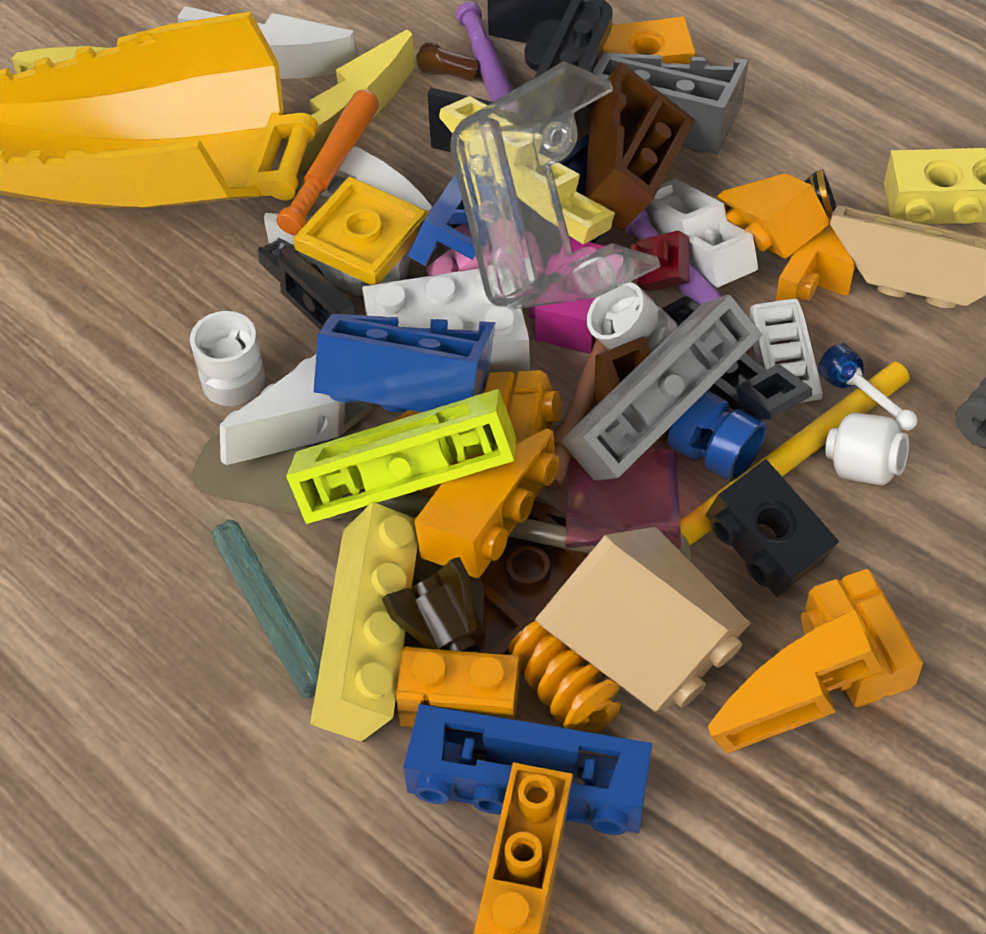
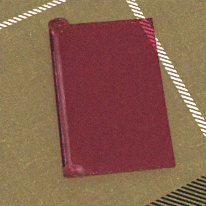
M668 448L646 450L619 478L596 481L590 477L576 459H571L568 468L566 549L596 546L607 534L657 527L677 549L680 548L682 539L677 457L673 450Z

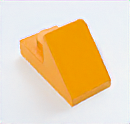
M830 224L794 252L779 277L776 301L798 299L799 303H801L802 299L810 301L817 286L843 296L849 294L854 272V262Z

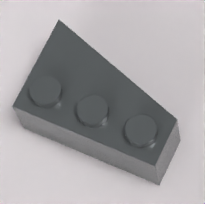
M604 53L590 75L586 123L590 124L591 99L622 62L695 119L682 144L683 147H688L696 152H708L718 155L742 106L749 59H734L733 66L705 65V57H691L690 64L662 63V55Z

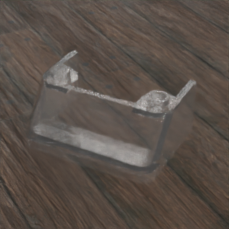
M565 61L463 119L456 126L451 137V154L484 291L488 300L496 306L508 309H522L593 299L660 267L658 257L613 243L601 249L583 247L575 252L572 250L551 166L566 158L576 144L577 126L573 113L612 92L613 88L611 81Z

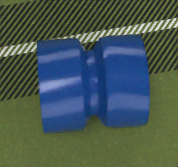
M707 390L671 425L667 444L670 448L693 461L705 458V466L708 470L732 482L747 471L754 461L766 436L767 425L764 421L742 409L729 412L728 401Z

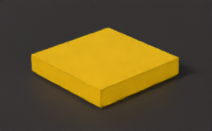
M349 176L293 238L295 250L367 284H380L411 248L429 211Z

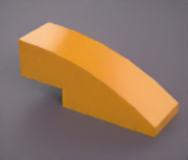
M856 609L818 626L786 646L757 669L727 700L708 725L711 737L727 754L836 713L829 691L884 671L868 629Z

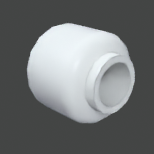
M851 413L842 420L839 428H832L829 431L826 441V457L833 460L837 475L849 481L885 485L892 480L894 475H901L908 459V434L901 433L897 421L889 417Z

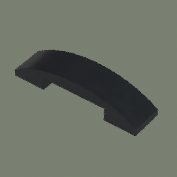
M686 295L661 309L679 326L700 305ZM746 353L708 389V391L728 401L729 408L733 410L742 409L761 420H770L812 396V387L779 363L766 369Z

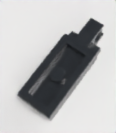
M277 238L276 241L258 248L259 263L280 282L281 294L318 329H322L331 314L356 315V308L351 297L345 291H339L324 277L320 268L313 263L309 264L295 250L294 245L281 238Z

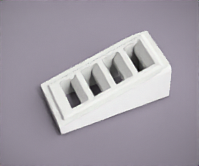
M788 299L753 305L750 308L749 318L763 334L752 345L758 363L764 368L769 369L776 365L775 362L797 359L796 362L782 363L780 365L795 376H803V382L812 387V396L801 403L822 400L823 392L799 300ZM791 340L790 343H783V344H776V345H771V344H770V343H773V342H780V341Z

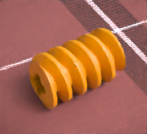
M537 620L520 631L510 642L508 647L509 655L519 656V671L524 672L525 681L533 689H537L540 701L546 706H550L552 717L557 722L562 723L564 728L597 733L616 718L620 712L621 704L613 702L612 699L619 692L620 685L612 679H606L599 683L605 674L594 665H588L589 662L544 629Z

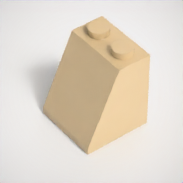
M657 527L605 535L536 617V620L544 629L655 712L675 704L683 708L691 703L706 686L701 678L713 665L716 668L723 666L739 651L742 643L737 638L750 625V622Z

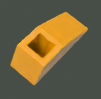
M544 429L517 443L513 462L442 483L414 520L420 557L442 566L451 559L460 557L469 576L479 579L489 563L501 557L506 547L508 536L518 522L523 523L528 518L534 499L544 485L549 486L552 484L557 475L559 457L555 455L553 430Z
M513 762L473 934H545L573 774Z

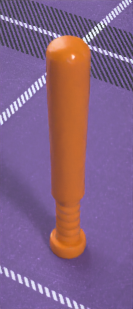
M359 90L354 93L318 156L306 173L304 184L296 195L295 200L292 201L289 207L279 212L276 219L277 224L287 234L296 235L306 224L305 217L319 194L326 191L335 174L377 112L379 101L372 92Z

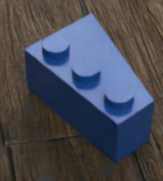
M331 314L318 333L314 393L329 395L331 399L342 403L363 401L379 404L382 408L391 412H406L409 410L425 412L482 394L487 376H489L496 322L479 321L478 331L447 329L448 321L445 319H431L430 328L398 327V317Z

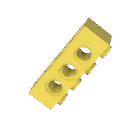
M986 148L891 150L884 180L890 217L919 224L986 223Z

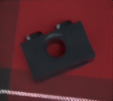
M767 459L719 493L705 514L710 520L711 528L717 538L724 544L731 545L746 562V567L751 577L759 585L768 587L776 597L823 562L840 542ZM758 524L769 526L775 532L777 538L765 536L760 531Z

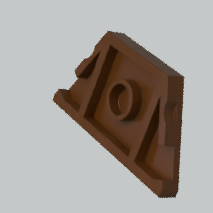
M534 501L530 515L527 518L596 533L597 529L619 533L594 525V517L576 512L563 513L556 510L554 506ZM625 527L624 532L630 531L633 528ZM508 537L501 557L496 561L492 560L480 576L484 586L483 628L485 631L476 639L479 644L477 648L478 653L509 655L508 647L513 638L536 620V617L589 554Z

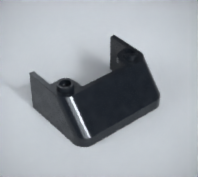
M487 0L488 34L494 37L526 43L524 49L525 63L528 67L537 71L520 108L473 98L546 136L545 141L566 128L573 116L611 32L612 7L605 0ZM430 87L427 97L431 148L468 156V151L439 118L441 108L468 96Z

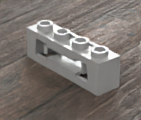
M730 294L702 303L560 442L594 481L619 478L763 334Z

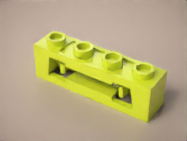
M496 389L297 451L286 477L305 523L309 524L368 506L372 502L378 503L513 462L515 458L516 435L500 390ZM481 452L485 453V455L466 460L468 456ZM455 460H457V462H459L458 464L450 465V464L455 463ZM360 489H365V492L358 494ZM344 494H352V496L342 498Z

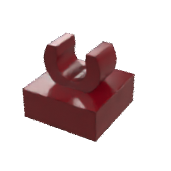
M678 230L637 240V244H632L631 265L637 268V286L649 292L689 283V236Z

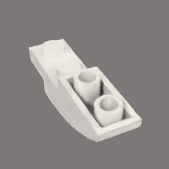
M185 6L177 18L179 23L224 15ZM271 13L265 24L257 22L278 60L280 79L336 74V69L357 58L354 32L352 30Z

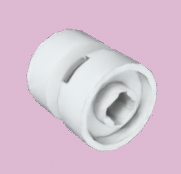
M619 282L607 287L592 302L587 314V327L590 333L607 349H612L644 336L651 353L678 327L676 322L665 311L656 306L654 301L639 286L632 282Z
M219 311L199 320L193 327L189 340L204 394L210 401L222 406L245 404L257 397L264 388L266 375L253 322L247 316L235 311Z

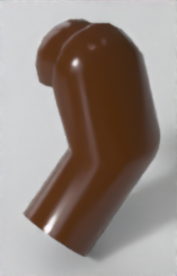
M434 42L424 43L416 54V63L426 74L451 75L471 82L474 79L478 66L477 59L442 49Z

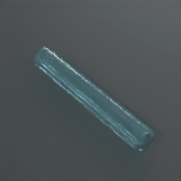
M227 520L223 524L216 525L212 530L216 547L298 692L303 698H313L316 692L320 668L319 661L239 523L235 520Z

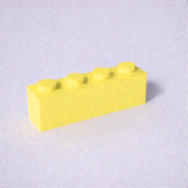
M372 502L343 530L310 725L360 742L393 719L397 684L406 631L391 620L381 599L386 594L412 588L418 547L415 518Z

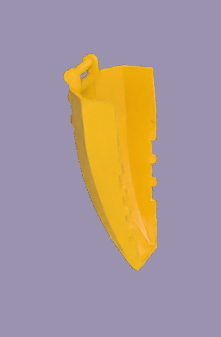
M251 11L167 24L119 37L117 47L94 52L90 46L76 49V58L58 63H53L49 57L38 59L34 62L33 67L35 69L17 74H12L8 68L0 70V195L20 199L93 208H158L270 195L276 199L288 201L294 198L299 184L296 176L307 144L314 140L318 129L317 120L309 114L293 113L284 115L279 63ZM289 138L279 169L271 171L282 139Z

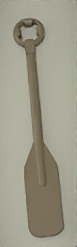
M220 434L211 438L204 446L193 469V481L199 491L207 495L302 516L286 475L295 453L306 449V447H298L225 465L220 459ZM360 489L358 494L365 492V489ZM408 493L378 502V504L403 514L418 516L431 498ZM344 494L342 498L352 496V494ZM368 506L322 520L358 516ZM526 519L523 523L518 522L508 537L590 554L605 535L613 534V532L597 529L596 533ZM647 523L630 530L657 527L691 562L692 550L687 538L676 528L661 523Z

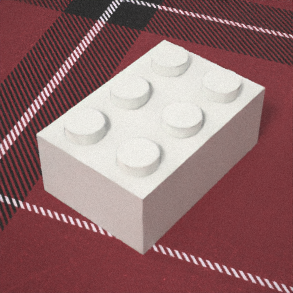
M510 263L362 287L366 316L398 317V327L430 328L431 319H445L448 321L447 329L478 331L479 321L496 322L489 372L511 371L517 375L518 371H530L529 337Z

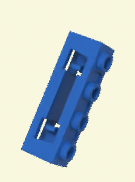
M419 704L403 769L407 793L415 794L419 799L432 804H445L449 800L473 804L478 810L489 814H501L513 762L571 773L573 778L565 822L572 821L589 824L601 833L620 835L626 831L635 833L640 831L650 770L652 743ZM445 728L483 733V736L445 730ZM579 750L617 756L618 759L579 752ZM473 753L485 755V761L477 760ZM579 771L583 772V785L574 783V778H578Z

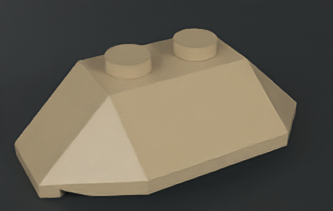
M837 205L830 221L831 227L848 254L852 257L866 282L878 285L877 290L879 292L895 297H905L907 292L925 296L926 302L931 305L948 309L955 308L956 304L967 306L986 295V238L870 213L842 205Z

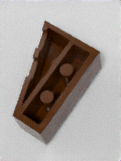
M622 62L591 99L585 197L615 212L612 224L623 232L655 198L695 119Z

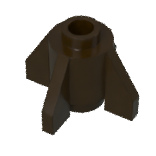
M460 557L451 559L438 571V574L419 582L411 589L406 588L386 594L381 599L391 620L428 649L473 652L479 647L476 639L485 631L483 628L484 586L480 578L477 579L469 576Z

